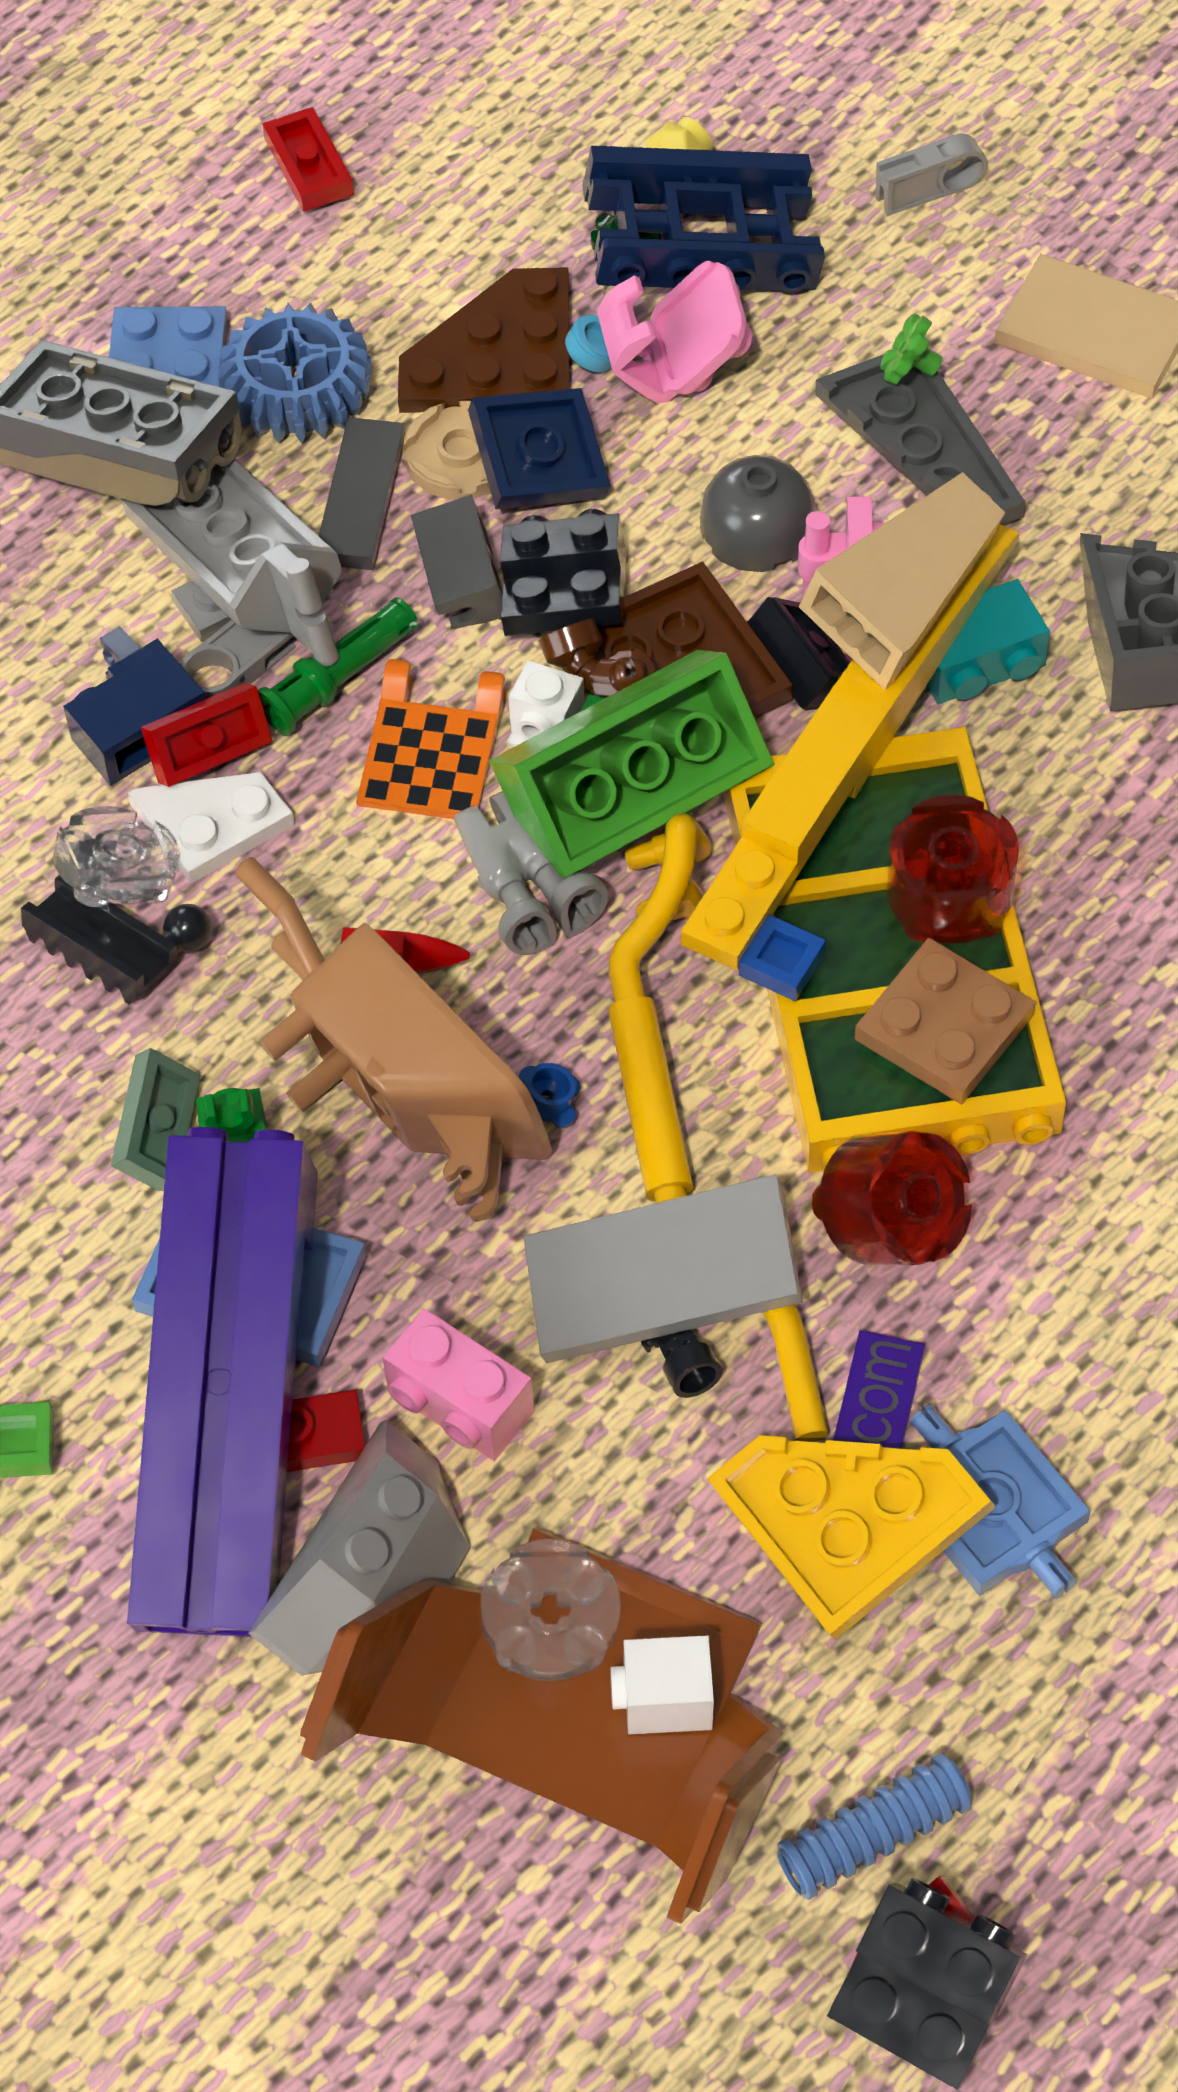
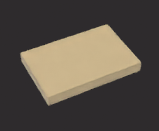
M1040 253L996 329L995 344L1153 399L1178 353V300Z

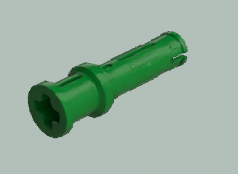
M398 597L393 598L380 611L335 643L339 654L337 662L330 666H322L315 658H300L293 664L292 673L270 689L267 687L260 688L258 693L267 722L282 736H289L295 731L298 720L318 705L321 707L330 705L337 695V688L344 684L346 680L360 672L398 641L418 629L419 623L416 622L417 617L411 607L404 600Z

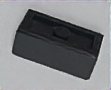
M767 597L747 623L792 683V697L803 709L820 707L850 662L837 644L799 608L800 602Z

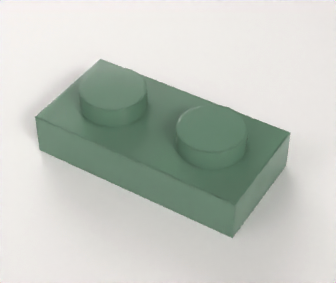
M151 1047L135 1055L111 1167L157 1191H164L168 1136H187L200 1074Z

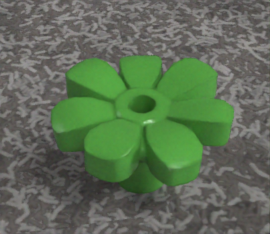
M915 313L906 319L903 331H900L894 340L893 349L888 350L881 361L880 369L885 371L884 379L897 385L900 379L913 367L929 376H933L937 372L943 357L927 348L929 340L925 338V334L932 325L931 320Z

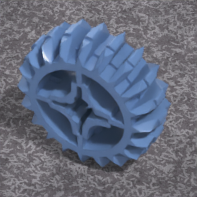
M289 302L285 310L279 313H274L265 307L262 319L257 320L246 317L243 330H230L228 345L221 347L219 358L220 371L217 373L219 387L236 391L241 427L251 424L257 437H261L271 429L278 443L286 437L287 433H295L298 440L303 443L306 432L315 430L317 434L325 439L328 424L331 423L336 427L345 429L346 420L348 419L347 414L360 415L362 400L369 398L372 365L371 357L367 355L366 342L363 340L362 333L355 332L350 319L338 320L332 308L317 314L312 303L308 304L303 311L294 310ZM294 366H296V368H297V376H296V377H293V367H294Z

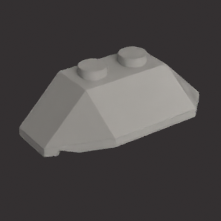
M384 1420L379 1423L248 1634L301 1676L320 1673L323 1671L333 1640L340 1627L423 1579L449 1583L470 1546L438 1462L389 1421Z

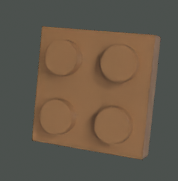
M928 937L856 1024L854 1039L962 1105L1034 1016L1036 1001Z

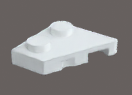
M261 772L179 782L170 787L164 785L141 787L128 792L131 807L190 884L295 825L292 811Z

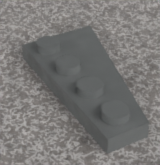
M883 354L816 379L815 395L926 496L963 472L1005 512L1000 522L1001 525L1024 517L1025 500L938 370L933 376H929L913 367L900 379L897 385H894L884 379L885 371L880 369Z

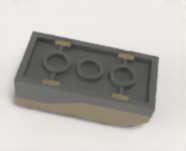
M41 340L0 384V464L140 504L157 506L170 503L174 498L187 502H196L203 496L208 487L213 466H227L233 461L238 452L242 432L236 391Z

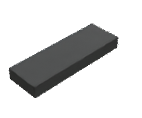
M348 417L319 532V537L337 553L341 567L374 570L403 449L404 423Z

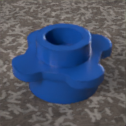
M542 1063L523 1068L518 1077L531 1094L542 1121H551L559 1128H566L572 1125L576 1118V1111L572 1107L573 1098L579 1094L581 1089L579 1080L566 1068L554 1063ZM542 1095H544V1096H550V1097H552L553 1099H551V1100H550V1099H546V1098L542 1097Z

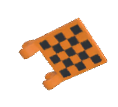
M389 659L385 665L381 699L357 795V806L454 819L456 813L472 805L479 809L498 723L507 696L506 689L503 687L505 682L504 674L490 671L481 673L475 711L408 702L413 686V678L409 674L411 669L410 662L407 660Z

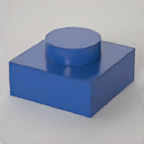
M768 915L739 961V976L796 1002L825 955L826 940L772 915Z

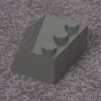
M1080 533L1087 620L1110 711L1178 704V553L1156 550L1157 542L1134 539L1133 548L1101 544L1102 535Z

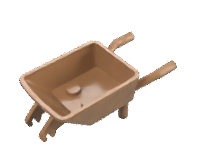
M254 857L245 859L237 867L235 875L275 917H278L284 931L275 937L271 947L303 980L291 993V1000L296 1010L265 1035L259 1043L274 1061H277L308 1034L317 1053L324 1060L286 1092L289 1099L303 1112L342 1079L409 1150L422 1153L446 1154L449 1160L443 1169L445 1180L451 1182L459 1174L462 1177V1182L454 1194L456 1204L462 1206L472 1196L480 1194L483 1196V1200L470 1210L469 1215L472 1221L475 1222L490 1217L498 1204L502 1157L545 1160L552 1154L548 1134L527 1087L513 1070L367 923L360 925L324 959L295 899Z

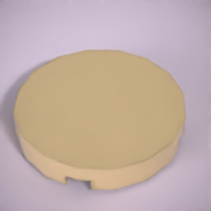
M459 401V406L445 408L444 403L430 407L413 420L404 435L405 467L412 481L429 494L448 500H456L471 494L473 498L491 493L468 413L471 401Z

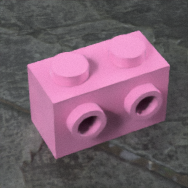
M424 1308L382 1357L388 1393L400 1406L412 1413L417 1414L420 1412L440 1425L445 1433L456 1443L467 1449L474 1448L494 1462L535 1412L531 1377Z

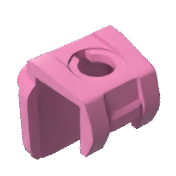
M705 261L697 266L656 305L650 321L646 320L642 323L636 321L632 305L644 293L640 277L633 276L613 287L605 295L597 310L613 373L644 397L657 404L669 402L677 394L688 395L695 391L701 392L705 390L711 383L714 372L732 357L737 358L746 353L753 337L752 329L748 326L740 300V288L736 284L730 268L719 262ZM638 355L643 358L644 362L641 364L632 359Z

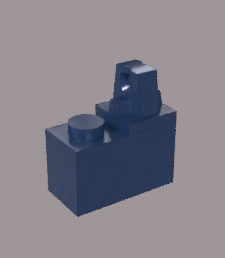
M120 626L100 637V644L104 647L102 652L104 660L110 666L107 668L108 671L105 672L107 680L96 687L83 690L74 700L63 706L71 740L110 786L151 762L141 730L142 726L206 699L204 691L158 638L140 648Z

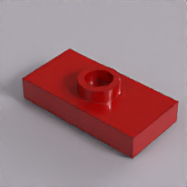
M356 1389L292 1400L287 1472L355 1462L365 1447Z

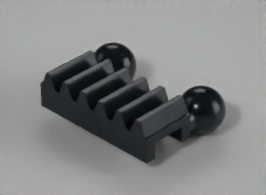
M98 844L83 845L71 855L68 862V874L62 872L54 879L55 891L38 906L28 901L21 907L22 927H24L30 942L35 944L41 938L50 955L54 956L58 951H61L69 967L73 968L77 963H80L86 978L92 980L97 975L100 976L105 990L111 993L116 987L119 988L124 1002L130 1005L177 963L178 953H194L207 945L212 936V921L207 912L201 907L194 904H181L172 908L167 913L163 921V934H159L96 894L107 889L113 883L117 874V863L115 857L107 848Z

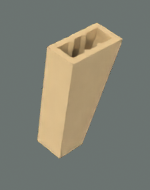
M962 472L818 567L813 574L799 608L885 690L895 682L980 560L1005 512L987 493L982 491Z

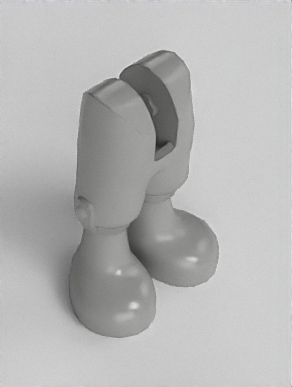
M503 791L490 797L491 808L498 822V825L490 827L481 811L475 805L454 815V821L464 846L479 874L478 886L484 889L491 898L504 903L507 910L499 921L498 933L510 951L520 955L536 954L554 946L557 939V930L552 917L541 901L531 897L526 889V879L531 880L541 889L552 908L559 926L570 938L583 933L600 917L609 898L608 890L601 879L589 872L576 873L566 878L560 877L514 817Z

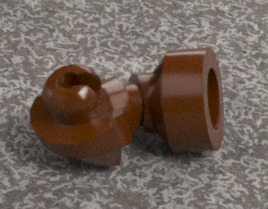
M594 618L574 623L538 640L546 662L561 667L566 673L584 678V691H589L594 696L607 698L655 672L654 664L649 656L636 647L629 651H619L609 659L601 658L599 661L596 653L603 639Z

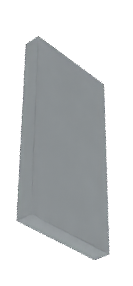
M777 1174L523 1236L540 1356L546 1363L803 1303L782 1183Z

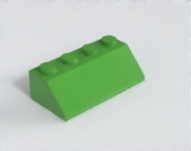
M696 650L489 760L514 817L560 877L563 878L572 875L664 825L675 814L686 813L774 765L727 653Z

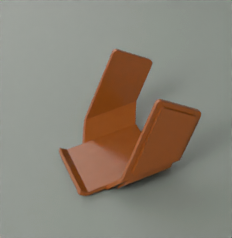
M535 1527L503 1594L423 1579L340 1627L333 1640L301 1728L300 1736L306 1738L301 1755L315 1762L356 1734L426 1745L659 1848L683 1870L667 1914L668 1919L682 1924L693 1910L700 1912L727 1881L781 1763L782 1758L775 1756L783 1732L742 1698L731 1693L755 1643L762 1622ZM709 1635L714 1699L712 1730L628 1734L626 1709H612L610 1667L624 1666V1640Z

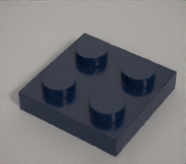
M582 388L472 398L468 413L495 509L606 498L611 486Z

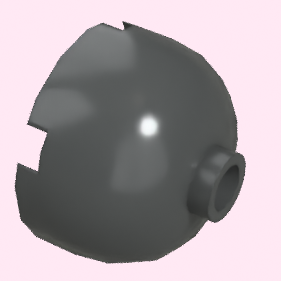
M763 455L738 458L722 467L705 488L700 514V531L703 539L705 537L706 542L712 547V554L720 562L743 571L767 572L775 570V564L786 562L790 558H792V563L798 560L799 542L805 536L806 517L809 513L817 511L815 500L807 480L790 463L773 456Z

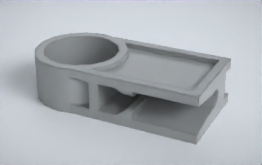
M969 134L951 135L945 139L877 162L875 198L877 201L884 200L885 213L889 216L972 188L985 174L988 166L987 158L975 139ZM967 157L959 166L947 171L956 161Z
M231 619L196 649L190 651L182 660L181 666L191 677L196 671L213 665L222 666L232 672L228 680L219 686L210 688L200 687L205 693V698L208 699L245 682L252 684L294 650L296 645L290 641V638L293 636L292 633L241 629Z

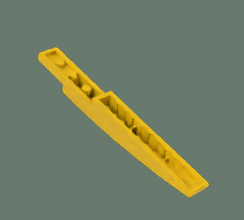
M999 524L986 551L891 686L884 690L854 660L850 662L743 820L741 839L681 930L682 946L734 970L739 969L740 959L768 915H773L847 797L855 799L1016 545L1019 540L1018 531Z

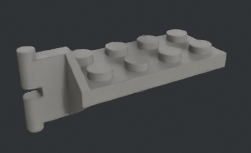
M235 459L227 466H213L208 487L203 496L196 502H187L174 498L170 503L154 506L121 499L127 518L241 629L292 633L313 653L315 660L322 666H330L337 662L339 654L326 614L321 610L323 602L343 572L337 553Z

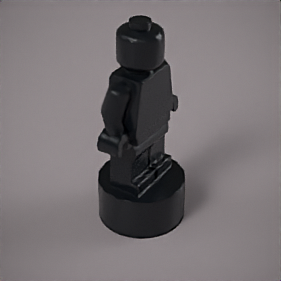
M691 1329L641 1341V1345L647 1353L651 1352L650 1348L653 1346L655 1348L660 1347L665 1358L663 1372L674 1393L679 1397L690 1398L698 1396L711 1389L721 1378L722 1367L711 1347L707 1343L698 1342Z

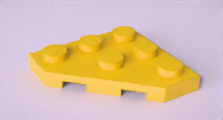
M759 1435L707 1478L817 1620L835 1640L996 1508L948 1449L921 1447L920 1450L885 1448L880 1444L832 1440H826V1443L791 1441L786 1437Z

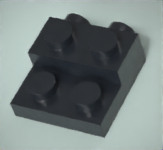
M588 509L581 512L576 518L550 521L545 517L532 515L524 518L519 524L503 526L500 565L504 585L500 618L505 636L557 631L590 618L595 619L597 626L623 623L627 550L619 513L606 514L598 509Z
M911 1878L907 1888L899 1883L889 1884L856 1949L858 1955L827 2017L958 2090L964 2083L1028 1954L1012 1946L1017 1934L1000 1923L981 1914H977L973 1923H970L946 1910L951 1898L938 1889L915 1878Z

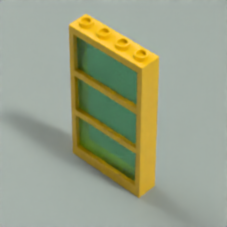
M966 726L893 737L855 799L847 797L772 915L826 940L825 955L796 1002L767 989L808 1173L825 1171L830 1175H844L854 1172L861 1165L889 1161L895 1165H908L921 1160L928 1154L953 1151L958 1155H971L986 1149L991 1144L1017 1141L1022 1145H1034L1048 1140L1054 1134L1062 1132L1066 1100ZM787 754L771 756L774 765L724 791V800L735 846L741 839L743 820ZM928 937L1036 1001L1034 1016L962 1105L854 1039L856 1024Z

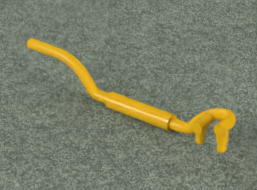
M684 812L677 813L667 822L665 833L653 836L651 841L631 846L625 851V859L631 870H640L659 864L662 868L649 899L641 901L636 906L637 917L616 940L609 956V979L614 1003L608 1008L646 1198L656 1203L687 1196L694 1189L655 1003L652 998L645 996L640 975L642 958L661 937L671 920L680 918L688 920L704 896V893L691 876L694 862H700L710 854L711 842L698 821L690 814ZM794 1304L762 1312L769 1324L775 1342L796 1441L805 1442L820 1441L828 1436V1430L808 1339L799 1310Z

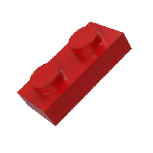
M313 107L262 123L264 139L303 212L354 195L353 180Z
M246 682L141 727L157 781L167 787L273 742L257 687Z

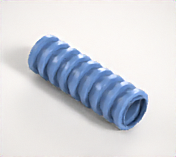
M938 1753L931 1757L930 1767L927 1768L920 1763L912 1768V1777L908 1778L901 1774L893 1778L892 1788L889 1789L885 1785L875 1788L873 1790L874 1798L869 1799L863 1795L854 1800V1809L850 1810L846 1806L839 1808L835 1811L836 1819L833 1821L823 1817L816 1821L815 1831L812 1832L805 1827L797 1832V1841L792 1843L788 1838H785L778 1842L777 1857L794 1890L800 1896L810 1900L818 1895V1886L822 1885L826 1889H830L837 1885L836 1876L841 1874L845 1878H849L855 1875L856 1865L859 1863L867 1868L876 1863L875 1855L877 1853L887 1857L895 1852V1843L899 1842L906 1846L914 1842L915 1832L918 1831L922 1835L933 1831L934 1821L937 1820L944 1825L952 1820V1811L956 1810L963 1814L971 1810V1792L957 1765L949 1757ZM793 1872L799 1882L800 1887L797 1885V1883L791 1875Z

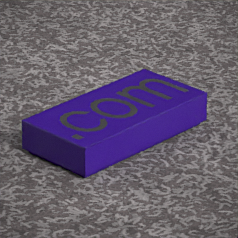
M859 1330L833 1441L880 1444L885 1448H903L924 1356V1343Z

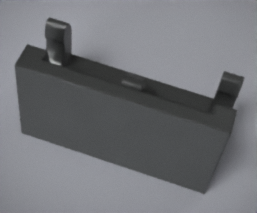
M472 494L412 514L413 527L433 603L438 615L470 607L469 611L457 613L449 618L452 629L487 623L496 619L501 620L503 588L487 530Z

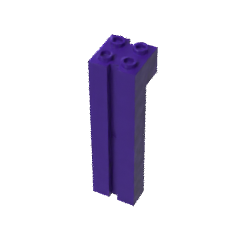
M212 1127L188 1129L187 1136H168L127 1624L137 1632L252 1637L248 1634L279 1585L304 1250H312L318 1180V1172L304 1142L294 1140V1134L286 1131L259 1130L254 1133V1139H249V1143L227 1142L228 1132Z

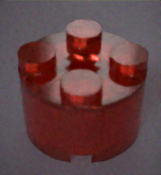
M955 794L925 799L912 807V813L900 825L898 821L890 838L887 898L894 915L902 923L904 932L910 938L925 942L929 937L940 943H963L981 937L993 936L1000 931L1013 901L1019 854L1017 835L1011 823L1002 814L999 819L991 812L985 810L984 802L970 796Z
M913 1131L858 1134L844 1142L833 1153L824 1169L821 1184L815 1188L812 1194L811 1204L813 1213L820 1221H823L825 1230L833 1244L849 1259L864 1265H919L946 1258L961 1243L969 1227L972 1205H964L963 1183L971 1182L968 1169L959 1152L939 1135Z

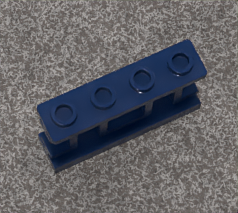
M591 145L582 184L584 201L588 203V210L616 211L618 229H599L594 249L595 261H598L595 272L596 283L602 286H616L633 276L640 277L642 287L675 288L697 266L705 261H711L713 263L719 262L729 267L740 290L791 293L816 290L825 260L824 248L821 246L820 237L792 236L789 219L806 218L812 198L811 187H807L812 172L809 154ZM634 203L658 204L659 210L635 209ZM744 208H767V214H746ZM680 214L725 215L727 233L682 232ZM639 233H662L663 240L639 239ZM749 237H771L772 244L750 243Z

